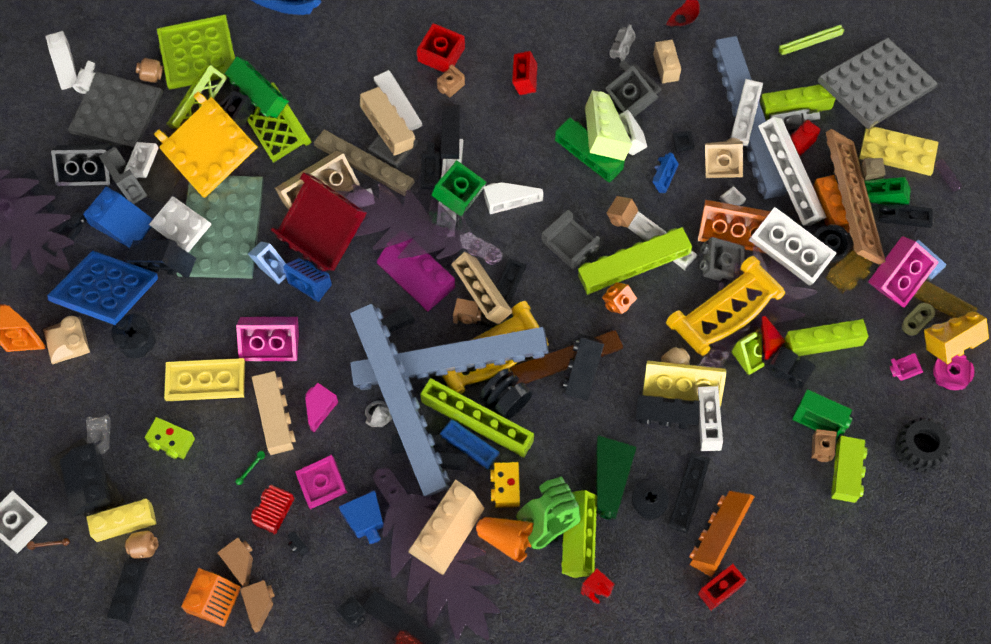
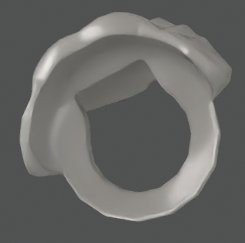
M374 401L365 409V416L367 417L365 423L371 427H383L392 420L389 408L383 401ZM379 404V406H377V408L375 409L373 415H370L369 410L371 409V407Z

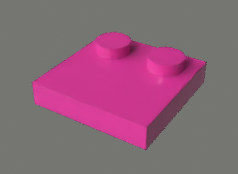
M332 455L295 472L310 509L347 493Z

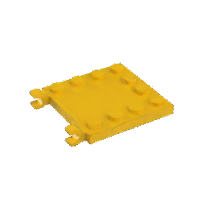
M198 91L193 97L202 106L169 138L160 129L154 135L163 143L159 147L200 195L205 198L257 146L215 99L211 97L207 100Z

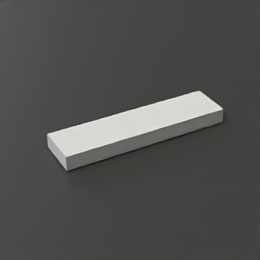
M388 70L375 76L374 82L383 93L387 94L389 102L396 107L398 115L405 120L408 129L413 131L422 127V122L391 72Z
M745 79L731 138L743 141L745 146H748L763 86L761 82Z
M639 211L628 227L645 241H649L655 235L661 236L667 233ZM691 250V254L676 259L673 262L685 270L696 258L697 254Z

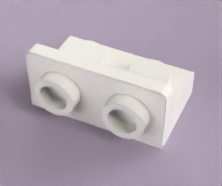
M137 142L125 167V171L130 169L136 179L138 177L146 178L159 148L156 143Z

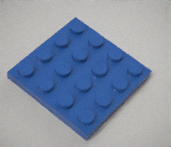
M92 251L47 295L48 301L116 325L157 281L158 275L155 272Z

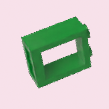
M807 389L792 420L813 430L837 432V439L840 434L844 435L853 418L850 417L852 409Z

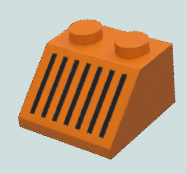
M199 568L181 608L186 613L224 627L241 587L219 575Z

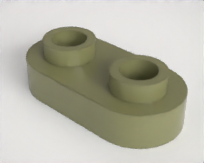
M928 303L919 304L902 322V330L908 335H917L933 319L935 315L933 306Z

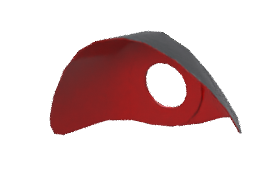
M686 0L671 15L665 26L679 29L692 26L700 12L698 0ZM677 15H683L686 17V21L680 24L676 22L675 18Z

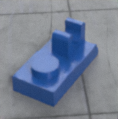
M672 153L666 154L665 157H660L658 161L661 165L655 166L657 173L654 175L652 182L659 193H666L679 165Z

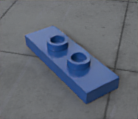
M453 419L449 421L440 433L443 439L463 453L468 454L470 458L486 469H489L499 455V451Z

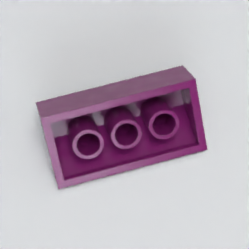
M404 230L388 242L376 261L427 312L455 289V278Z

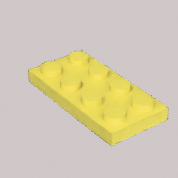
M878 127L865 128L859 159L883 158L884 165L931 176L934 169L938 142Z
M244 358L166 362L164 395L166 401L244 397Z
M647 361L642 395L698 401V387L718 386L721 407L726 369Z

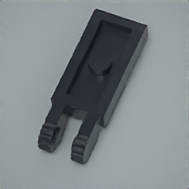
M899 204L879 206L881 213H894V215H880L879 221L881 223L931 228L933 225L932 208Z

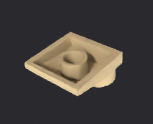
M730 138L726 142L705 143L706 178L743 177V141L737 138Z
M67 316L61 323L43 329L52 364L90 353L80 316Z

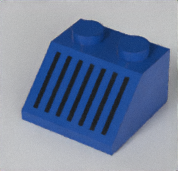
M299 258L283 266L288 284L317 302L321 300L332 286L330 275L325 271H319L307 260L303 261Z

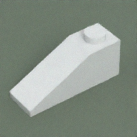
M64 32L46 35L49 52L61 89L71 88L77 79L70 46Z
M503 182L491 183L484 187V198L489 213L493 214L543 201V190Z
M718 386L698 387L701 451H720L723 436Z

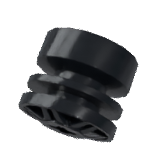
M506 368L496 374L486 384L480 394V398L483 401H487L488 406H495V413L509 420L525 407L531 399L533 391L525 383H518L519 377L513 375L511 369Z

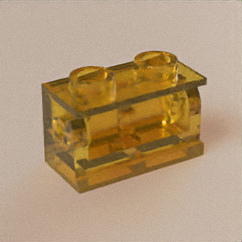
M853 250L829 271L826 279L838 289L843 288L841 292L843 294L846 290L851 291L858 284L857 281L860 278L863 280L870 274L871 271L869 269L873 263L865 257L856 254Z

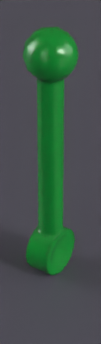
M259 451L257 453V458L252 462V464L247 468V470L242 474V476L238 477L235 480L237 485H242L243 479L248 475V473L253 469V467L259 462V460L265 458V453L263 451Z

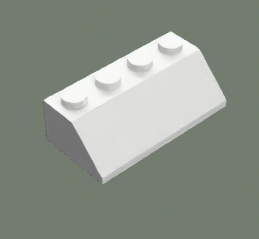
M776 207L773 208L749 239V241L809 286L815 282L836 255V252Z

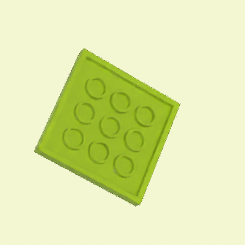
M226 15L157 29L169 90L192 85L202 68L206 65H211L228 78L225 72L235 60ZM214 73L210 77V81L220 79Z

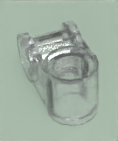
M108 414L97 418L88 416L86 420L87 443H96L102 440L97 447L100 449L101 454H104L110 446V417Z

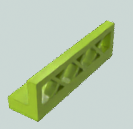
M211 65L204 66L166 125L172 129L181 127L180 124L183 119L192 116V105L199 103L193 95L198 91L201 93L203 89H208L210 96L207 100L211 97L214 99L227 77ZM214 73L220 78V81L217 85L211 86L210 77Z

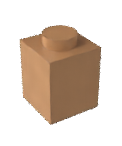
M617 196L607 211V215L613 225L628 228L639 210L632 199Z

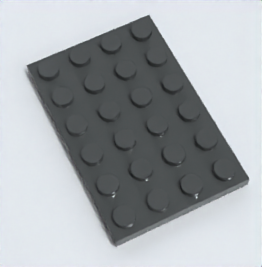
M889 38L826 72L817 80L867 129L929 93L938 85L931 76L921 69L918 64L909 58Z

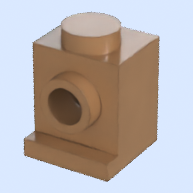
M453 65L437 79L438 90L448 97L453 96L465 85L464 74Z
M457 298L453 322L457 324L459 320L465 324H477V321H481L483 312L475 301Z
M816 429L812 436V458L820 462L832 461L835 456L837 432Z

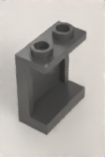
M116 147L99 156L127 200L135 204L147 196L131 170L125 171L127 163Z
M569 210L542 232L541 242L573 270L577 266H582L586 262L587 257L590 254H595L600 248V238L598 236L593 238L577 224Z

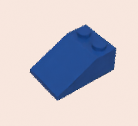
M108 187L103 189L83 214L90 226L128 248L131 247L133 240H142L152 228L149 225L153 220L150 216L121 194Z

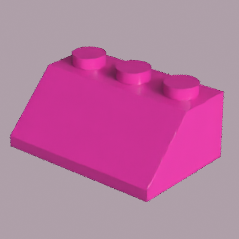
M902 236L885 258L886 262L879 266L868 283L880 293L905 308L938 264V261L916 241Z
M240 317L236 325L239 358H244L245 361H297L299 340L298 317Z

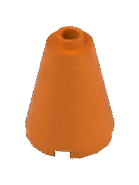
M484 517L478 521L476 531H478L479 537L513 560L522 562L528 555V553H525L526 548H531L528 537L532 533V525L534 523Z

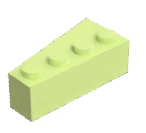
M592 90L585 106L590 153L624 161L632 146L630 138L610 95Z

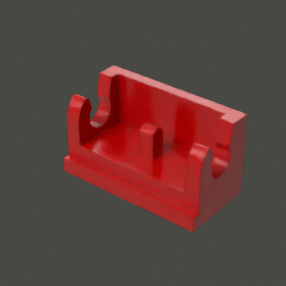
M596 569L582 584L581 594L583 596L586 595L594 603L599 604L600 601L594 596V593L608 598L612 593L614 583Z

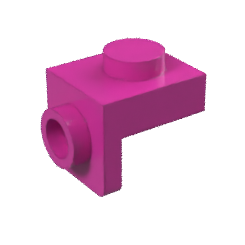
M915 353L895 360V358L891 359V372L894 377L897 376L901 381L923 373Z

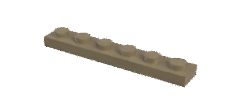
M325 129L314 141L315 147L328 154H332L335 151L343 153L351 167L403 196L407 194L415 183L413 178Z

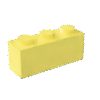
M148 499L87 516L90 536L96 542L157 524L153 505Z

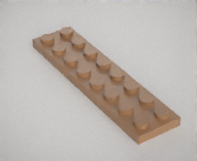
M830 129L826 132L827 145L830 148V158L835 167L834 173L838 179V188L841 191L842 204L846 211L845 216L849 222V232L853 238L854 251L869 261L881 265L886 261L854 142Z

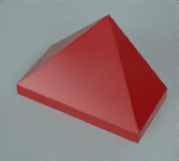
M762 316L761 333L764 360H767L786 341L766 316Z

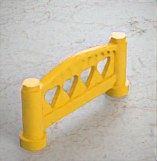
M750 256L742 263L740 269L744 272L743 275L690 314L685 316L678 310L668 317L666 324L672 330H676L698 354L702 356L707 354L710 350L709 344L735 333L748 324L760 313L771 298L779 300L784 296V288L760 265V261L755 256ZM746 288L761 291L762 295L756 296L754 301H750ZM731 299L746 302L748 305L742 307L741 311L735 312ZM716 310L731 313L733 316L729 319L727 318L725 323H720ZM701 321L716 324L718 327L712 330L710 334H704Z
M522 301L512 307V318L471 340L540 328V326L529 311L530 306L528 303ZM508 360L505 361L506 364L494 366V363L486 364V368L476 369L473 372L470 371L468 375H463L461 372L456 373L453 370L448 371V374L442 377L450 389L462 394L465 391V385L490 379L500 371L513 367L518 362Z

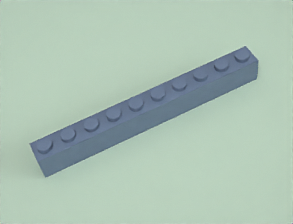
M737 36L716 40L715 47L712 49L713 56L718 61V71L723 76V86L727 88L728 101L732 103L734 117L737 114L745 79L752 80ZM758 102L748 146H743L747 148V158L752 163L753 176L758 181V191L762 193L764 199L784 196L787 189L758 127L766 122Z
M370 304L350 313L423 495L429 497L450 488L448 485L450 478L446 470L443 471L440 465L443 463L439 452L435 453L433 445H435L434 439L431 434H427L425 429L428 426L424 416H420L418 408H420L418 400L411 395L410 391L413 390L409 379L405 380L404 366L395 356L398 354L394 343L389 341L390 332L387 326L382 324L381 319L383 315L379 307L376 308L373 304Z
M543 327L398 353L395 356L404 366L405 372H403L405 380L415 377L421 380L429 378L431 374L444 376L448 374V371L453 370L456 373L467 371V368L475 367V369L486 368V364L494 363V366L506 364L505 361L508 360L521 362L525 360V357L533 356V359L542 358L544 354L549 352L545 330ZM369 359L350 362L354 386L360 388V390H367L372 388L371 385L378 384Z

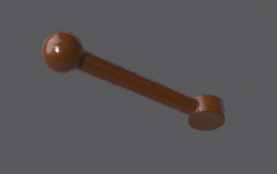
M63 538L59 541L41 543L30 541L27 543V548L34 550L36 547L60 544L67 546L70 540Z

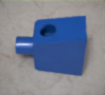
M375 491L339 506L342 516L357 538L366 535L369 544L376 543L381 539L377 530L383 528L384 524Z

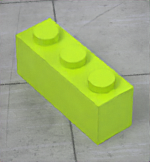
M840 436L836 443L832 499L855 503L859 497L863 496L864 485H861V479L864 478L866 467L863 466V459H866L867 447H864L865 440Z

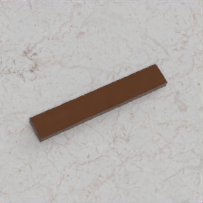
M616 330L594 337L602 340L604 343L601 357L623 349ZM574 345L544 355L542 358L510 367L509 369L513 371V375L519 377L518 383L523 382L525 384L566 370L570 358L573 359Z

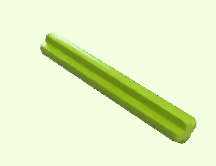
M837 25L779 46V52L781 55H785L843 34L844 29L841 25Z

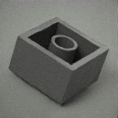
M634 66L630 67L605 88L623 112L629 110L633 117L637 116L659 98Z

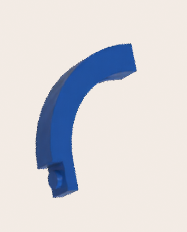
M251 0L263 7L294 15L310 14L313 8H316L321 3V0Z

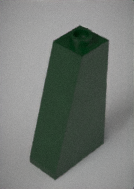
M598 435L596 442V513L600 514V517L611 520V518L616 519L637 447Z

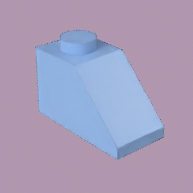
M261 241L248 253L257 266L277 284H280L286 278L283 269L286 263L271 244Z

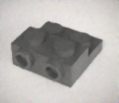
M714 237L708 239L701 246V253L704 254V257L700 263V270L703 271V277L718 281L722 278L731 281L739 278L744 274L740 267L744 262L745 246Z

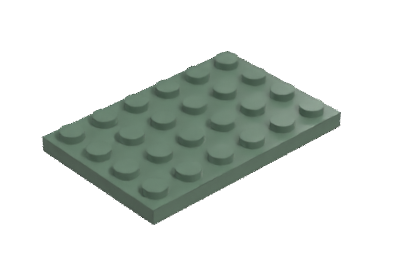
M227 176L205 198L189 182L186 206L211 223L210 227L188 252L197 258L189 277L253 279L255 262L248 253L257 245L264 183L263 177ZM176 273L178 277H183L181 274Z

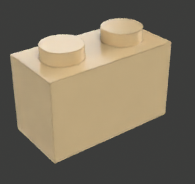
M673 39L655 42L653 55L661 83L679 81L681 66Z

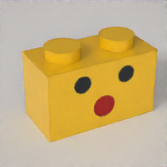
M494 463V470H490L491 482H495V489H491V501H495V508L520 507L519 463Z

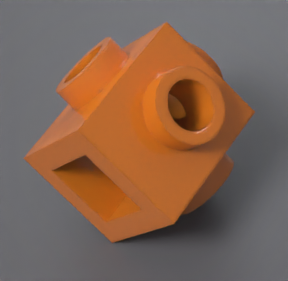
M619 282L608 288L607 292L602 296L606 303V308L610 312L620 314L626 312L637 299L628 284Z

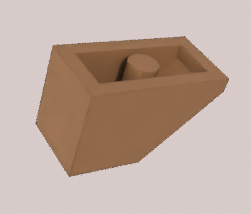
M236 538L220 550L218 554L241 585L247 587L253 557L249 553L252 551V548L246 541L241 542L239 538Z
M265 580L240 589L252 628L255 632L260 631L273 606L272 597H275L272 586H268Z

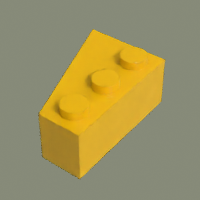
M969 312L959 318H951L947 322L934 324L930 328L924 329L927 351L946 364L952 362V357L956 355L962 356L965 349L969 347L973 349L989 339L987 318L977 312Z

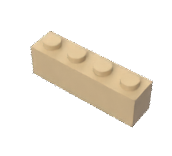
M379 87L361 93V109L392 154L395 156L413 149L414 133L408 129L405 120L398 115L396 107L391 105L387 94L383 93Z
M464 252L451 264L488 320L500 324L512 313V310L476 257Z
M275 371L253 376L252 380L270 455L293 450L292 443L296 442L293 430L290 431L288 426L292 422L289 412L285 413L284 407L288 405L285 394L281 395L280 389L284 388L281 377L277 378Z

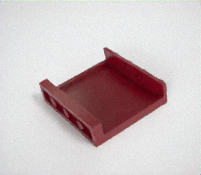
M303 172L300 180L304 182L279 229L272 228L271 231L276 234L275 237L289 243V247L292 250L300 251L303 254V258L315 262L318 269L334 271L367 212L314 175Z

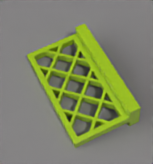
M271 83L278 90L275 83ZM288 104L284 107L278 118L259 116L260 108L257 107L255 114H251L247 120L273 163L301 145L305 144L307 146L312 143ZM257 119L265 120L263 128L255 127ZM269 121L276 122L274 130L266 129ZM280 123L288 124L286 132L278 131ZM265 132L273 134L271 141L263 140ZM277 134L285 135L283 143L275 142ZM289 136L296 137L298 140L292 145L287 144ZM273 146L281 147L280 152L273 156L271 153Z

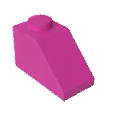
M319 383L315 387H311L306 393L308 423L313 432L317 430L338 403L337 396Z

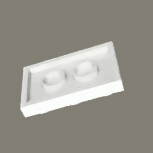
M172 196L149 225L167 239L176 241L179 247L189 252L210 227L211 223Z

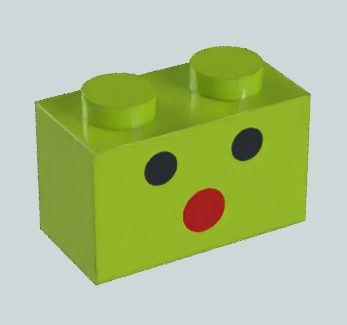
M157 417L145 436L150 448L156 451L160 449L166 451V455L174 459L177 457L184 459L195 440L191 432Z

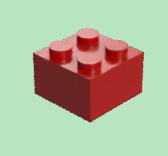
M433 23L417 48L418 62L445 73L451 65L455 66L464 51L465 36Z

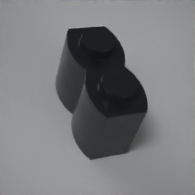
M781 346L770 363L768 370L775 378L785 379L791 387L803 389L816 366L809 360Z

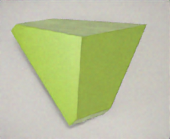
M755 332L739 340L731 351L749 375L765 366L764 362H762V334Z

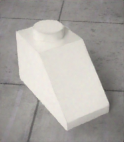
M629 110L621 113L619 117L632 143L628 153L635 155L647 148L644 133Z

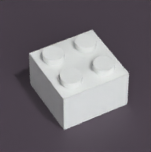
M12 491L0 503V538L18 553L48 522Z

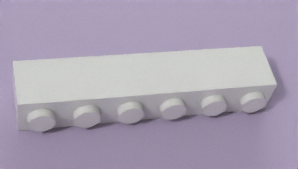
M773 117L760 124L758 127L802 225L811 226L827 218L783 120Z

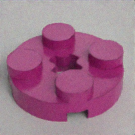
M964 354L952 357V362L949 364L938 358L933 366L935 382L949 390L965 389L974 377L973 364L969 363ZM952 367H955V371H958L955 375L949 371Z

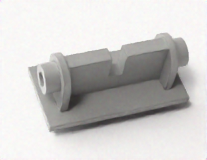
M628 24L627 28L622 27V29H619L615 41L620 43H613L609 51L611 58L620 57L622 62L629 54L631 44L635 40V32L631 24Z

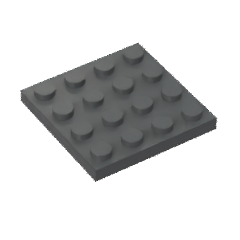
M96 71L89 91L86 92L68 131L74 135L134 150L136 143L141 141L163 95V90Z

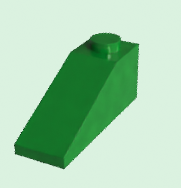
M906 177L864 180L870 203L883 205L909 204L911 188Z

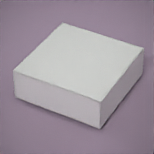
M733 186L721 195L719 200L722 203L740 206L746 201V198Z

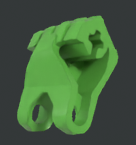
M562 477L547 480L539 486L543 496L528 502L516 515L519 521L534 523L532 533L528 537V541L533 549L544 548L557 536L576 526L581 520L578 503L575 501L574 494L569 486L565 484Z

